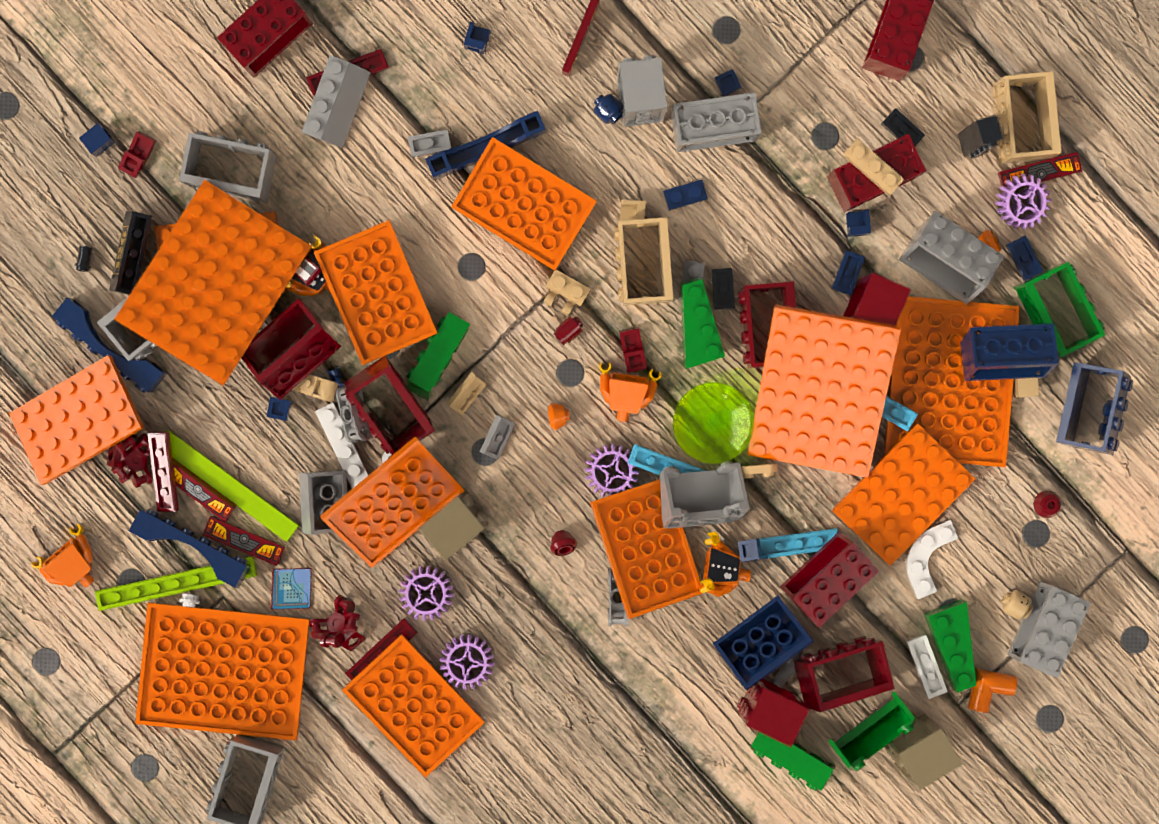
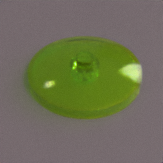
M718 382L704 383L690 389L678 402L673 416V431L678 444L690 457L709 464L723 463L740 455L750 443L754 433V414L746 397L737 389Z

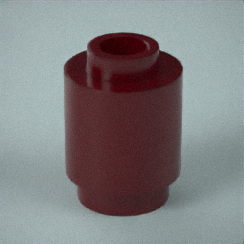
M569 316L556 328L553 334L565 345L583 332L581 329L583 324L576 316L573 319Z

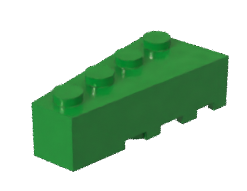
M697 277L681 282L683 366L688 369L723 358L725 354L703 280Z
M450 312L446 317H441L437 324V327H439L438 334L429 337L427 344H429L426 351L422 350L417 358L419 363L416 368L411 367L406 376L409 378L408 388L411 392L427 401L431 397L433 386L438 385L443 374L442 371L446 370L453 358L452 354L456 353L470 327V323Z
M960 599L924 613L952 689L958 693L976 686L967 602Z
M760 732L750 746L754 749L753 753L761 758H764V756L772 760L770 762L772 765L779 769L784 767L789 771L788 774L796 780L803 779L807 782L806 786L814 791H817V789L822 791L836 768L831 763L826 765L824 760L818 755L808 754L804 747L795 742L792 747H789Z

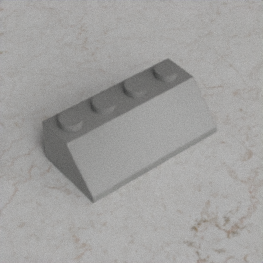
M330 55L302 133L343 149L371 72Z

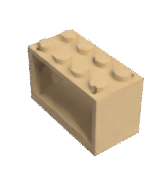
M1053 71L1009 75L998 80L992 87L993 99H996L994 115L998 117L1003 135V140L1000 141V147H998L999 159H1002V164L1047 160L1061 154ZM1034 84L1041 151L1016 153L1009 87Z
M667 217L618 221L617 226L614 227V241H618L619 247H615L616 261H620V267H617V281H621L622 288L618 289L619 301H623V306L672 302L673 287ZM658 227L663 296H642V298L628 299L626 280L627 260H625L623 229Z

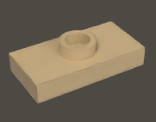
M471 372L446 404L463 415L487 383Z

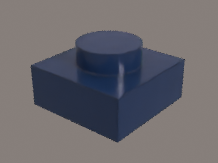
M733 69L714 78L722 97L741 89Z

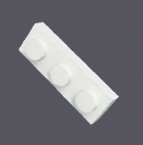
M924 634L906 641L927 698L931 699L948 692L927 636Z

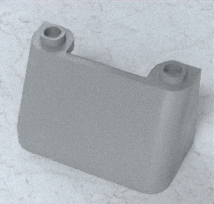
M726 461L721 463L717 470L680 473L679 469L669 466L660 473L661 509L664 528L735 522L741 519L750 509L740 463Z

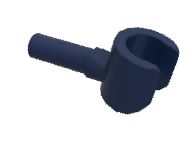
M336 366L334 370L328 369L331 381H336L338 386L342 388L344 386L341 381L343 376L339 366Z

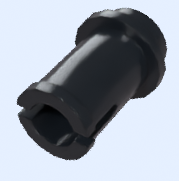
M79 246L77 263L74 265L77 271L88 272L91 269L89 264L93 248Z

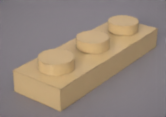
M858 138L843 154L849 162L888 196L904 180Z

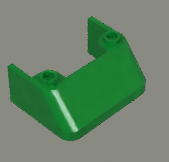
M895 691L891 694L893 699L847 734L836 742H833L832 739L828 740L850 771L855 770L858 772L866 765L864 763L866 760L901 734L907 735L915 729L916 718Z

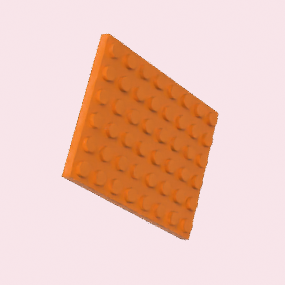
M204 180L114 320L224 386L312 246Z
M908 296L896 326L901 327L890 376L889 398L916 412L918 416L912 426L918 423L960 464L1006 467L1014 379L964 381L960 342L970 327L1018 325L1020 306L979 302L965 304L957 300ZM888 420L886 421L884 455L907 433L906 430Z
M775 304L748 455L868 478L901 327Z
M149 602L147 604L135 724L297 741L310 619Z

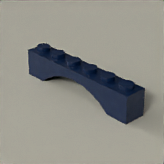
M537 110L484 137L444 150L425 158L436 181L477 163L492 137L513 148L545 134L546 128Z
M67 297L52 315L57 320L55 323L60 328L70 330L72 332L71 336L80 343L82 341L85 342L90 352L95 355L99 353L102 357L112 356L117 369L120 370V375L126 380H133L136 383L135 387L141 392L153 393L167 375L164 370L152 361H128L124 356L110 349L96 333L89 311L73 298Z
M149 508L147 511L140 509L128 530L129 532L146 541L173 539L192 546L208 560L217 579L234 588H240L251 566L246 564L247 560L237 555L235 558L228 555L230 551L221 546H218V548L211 546L212 542L202 536L200 539L194 537V532L185 527L182 530L175 527L177 523L168 518H165V520L158 518L159 513Z

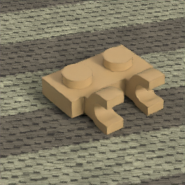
M555 270L545 286L550 291L544 303L551 307L556 296L560 295L568 300L561 313L569 316L574 305L581 307L590 288Z

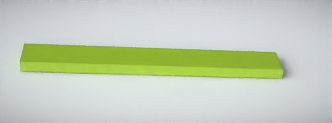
M167 431L170 434L172 458L284 541L288 542L299 527V524L172 431Z
M254 556L244 558L247 560L246 564L251 566L245 579L258 576ZM210 565L94 592L98 610L102 611L219 585L225 582L217 579Z

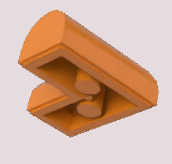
M975 668L976 686L971 687L968 708L978 712L989 713L992 693L1014 696L1017 688V677Z

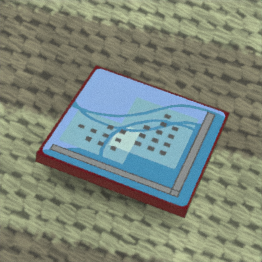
M312 568L272 569L271 610L310 608Z

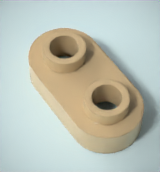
M777 463L741 466L743 479L754 478V474L762 473V477L774 476V472H778Z

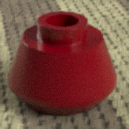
M1042 491L1034 499V510L1043 518H1052L1059 513L1061 500L1052 491Z
M559 530L551 538L550 551L557 556L569 555L576 549L577 541L569 532Z

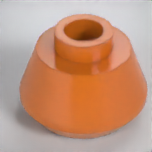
M985 230L978 239L1000 253L1001 246L992 230Z
M551 403L548 406L551 428L558 430L565 426L566 421L570 420L568 408L564 409V405Z

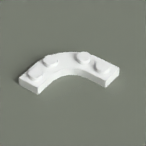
M946 520L926 529L914 541L906 558V571L917 599L937 592L929 574L928 561L935 549L959 539L951 520Z

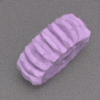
M1021 174L1019 178L1018 176H1013L1012 181L1006 180L1007 187H1000L1003 193L996 194L997 197L1001 198L1000 201L995 202L996 205L1001 206L997 209V213H1003L1000 219L1006 220V224L1009 226L1013 224V228L1016 229L1019 227L1026 229L1027 225L1032 228L1034 227V221L1040 224V216L1047 217L1044 210L1051 209L1046 205L1047 202L1052 201L1051 198L1046 197L1051 193L1049 190H1044L1047 186L1046 183H1041L1040 178L1034 179V175L1030 174L1027 177L1025 174ZM1029 185L1027 190L1024 189L1020 194L1014 192L1021 186ZM1035 195H1037V204H1036V205L1034 204V201H1033V198H1034ZM1017 197L1024 198L1029 206L1022 205L1023 203ZM1010 198L1013 200L1012 212L1009 205ZM1025 210L1032 211L1028 216L1018 218Z
M615 444L611 445V450H608L607 445H603L605 451L601 452L597 448L596 451L599 454L597 457L593 453L590 454L594 461H586L587 464L591 465V468H585V472H591V475H587L585 478L586 480H593L588 485L589 487L597 486L594 489L595 493L601 489L603 490L601 497H604L606 492H609L608 496L613 495V492L625 491L627 486L630 489L634 488L630 481H638V479L632 477L633 474H639V471L633 470V467L636 466L628 464L629 474L620 471L618 468L620 457L628 462L629 458L627 455L630 453L629 449L622 453L623 446L621 445L618 451L615 450ZM615 454L609 465L598 463L602 457ZM616 461L615 470L622 475H613L608 481L609 472L602 467L608 468L613 466ZM595 468L603 471L606 475L603 485L596 479ZM618 477L626 480L619 487L609 488L614 478Z
M419 566V573L415 569L411 570L413 577L408 574L405 575L406 580L409 582H401V585L406 587V589L399 590V593L405 594L399 600L407 601L402 607L403 609L408 606L411 608L408 611L409 615L415 611V619H418L419 615L423 614L422 620L425 621L429 614L430 619L434 620V613L438 617L442 616L440 609L444 612L448 611L444 604H452V601L447 599V597L451 598L454 596V593L448 592V590L453 589V585H446L451 580L449 577L445 580L442 579L445 575L444 571L437 575V567H435L433 572H430L431 566H427L426 572H424L423 567ZM430 577L434 580L429 585H424L416 579ZM438 584L441 585L443 591L442 601L438 599L434 592ZM412 585L418 592V598L415 602H413L410 595ZM431 586H433V588L430 590L431 592L429 593L432 594L431 597L426 596L420 601V598L423 596L422 594L424 593L421 592L422 589L427 590ZM425 601L436 605L432 609H423L419 606Z
M462 634L460 635V642L454 637L452 639L454 645L448 642L446 646L449 650H442V653L447 657L440 658L441 662H446V664L440 666V669L448 670L443 676L451 675L448 682L452 683L455 679L457 681L455 687L457 688L460 682L463 683V689L467 688V683H470L471 689L475 688L474 682L481 686L482 681L480 678L487 681L489 678L485 673L492 674L493 672L488 667L495 665V662L489 661V659L494 658V654L487 655L491 647L483 648L486 644L485 640L481 644L477 643L480 638L479 636H476L475 641H472L471 634H468L467 640H465ZM466 646L464 655L451 657L457 648ZM472 647L482 654L484 660L473 656ZM468 654L469 661L473 662V664L470 663L466 671L465 662L461 660H465ZM451 663L462 668L463 676L454 671ZM484 666L479 674L469 677L471 668Z

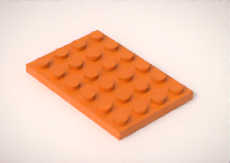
M492 137L451 208L551 269L556 270L597 200Z
M390 220L314 252L362 365L438 334Z
M109 355L9 413L40 485L48 484L144 428L112 356Z
M915 423L872 467L868 478L863 477L837 503L832 511L891 566L976 478L918 423Z
M415 436L320 515V517L351 549L373 568L465 490Z
M660 479L590 502L628 619L703 594L700 591L702 584L700 583L683 527L669 529L663 527Z
M403 634L396 638L342 688V691L425 778L485 723V720Z

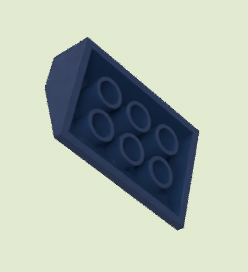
M776 596L716 640L713 645L747 691L810 645L813 640L781 598Z

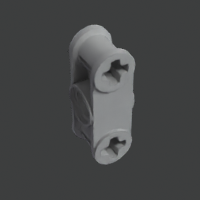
M346 386L339 387L336 390V398L347 441L354 444L360 440H369L372 433L369 430L370 427L367 421L363 422L357 413L356 405L352 406L347 400L346 395L341 396L345 393ZM361 389V390H359L357 393L359 394V396L361 397V399L364 401L363 393H362V389Z
M608 567V626H612V624L629 626V619L627 618L622 601L615 602L612 599L613 594L619 590L613 577L612 569Z

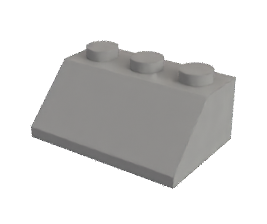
M346 470L299 473L302 533L309 535L335 533L321 519L320 515L347 494Z

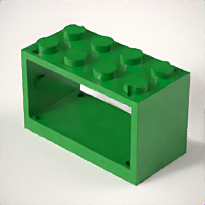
M1069 262L1056 265L1014 287L1033 325L1054 324L1034 283L1042 279L1046 280L1052 277V274L1057 273L1087 333V336L1065 346L1054 325L1058 358L1105 336L1103 323L1100 319H1097L1094 313L1096 311L1091 301H1088L1085 295L1086 289L1082 283H1079L1076 277L1077 271Z

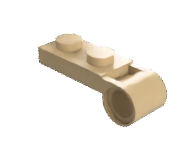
M309 374L292 390L333 403L338 384L337 382Z

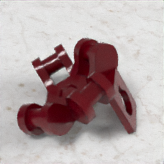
M145 433L140 435L136 442L129 436L122 443H117L109 448L107 465L112 467L111 471L119 476L118 480L120 483H124L131 478L135 488L141 487V484L144 483L147 485L152 484V476L147 469L150 454L148 435ZM144 445L146 446V449L143 450L140 447ZM142 471L143 476L138 477L136 472Z
M338 595L334 601L335 611L328 618H316L309 621V626L313 630L311 637L320 639L322 647L328 648L331 645L333 648H339L342 646L349 651H353L365 640V637L357 632L358 627L355 626L356 621L360 619V615L353 613L355 610L354 601L346 600L344 596ZM326 626L327 630H321L320 627ZM351 638H358L356 642L349 645V640Z

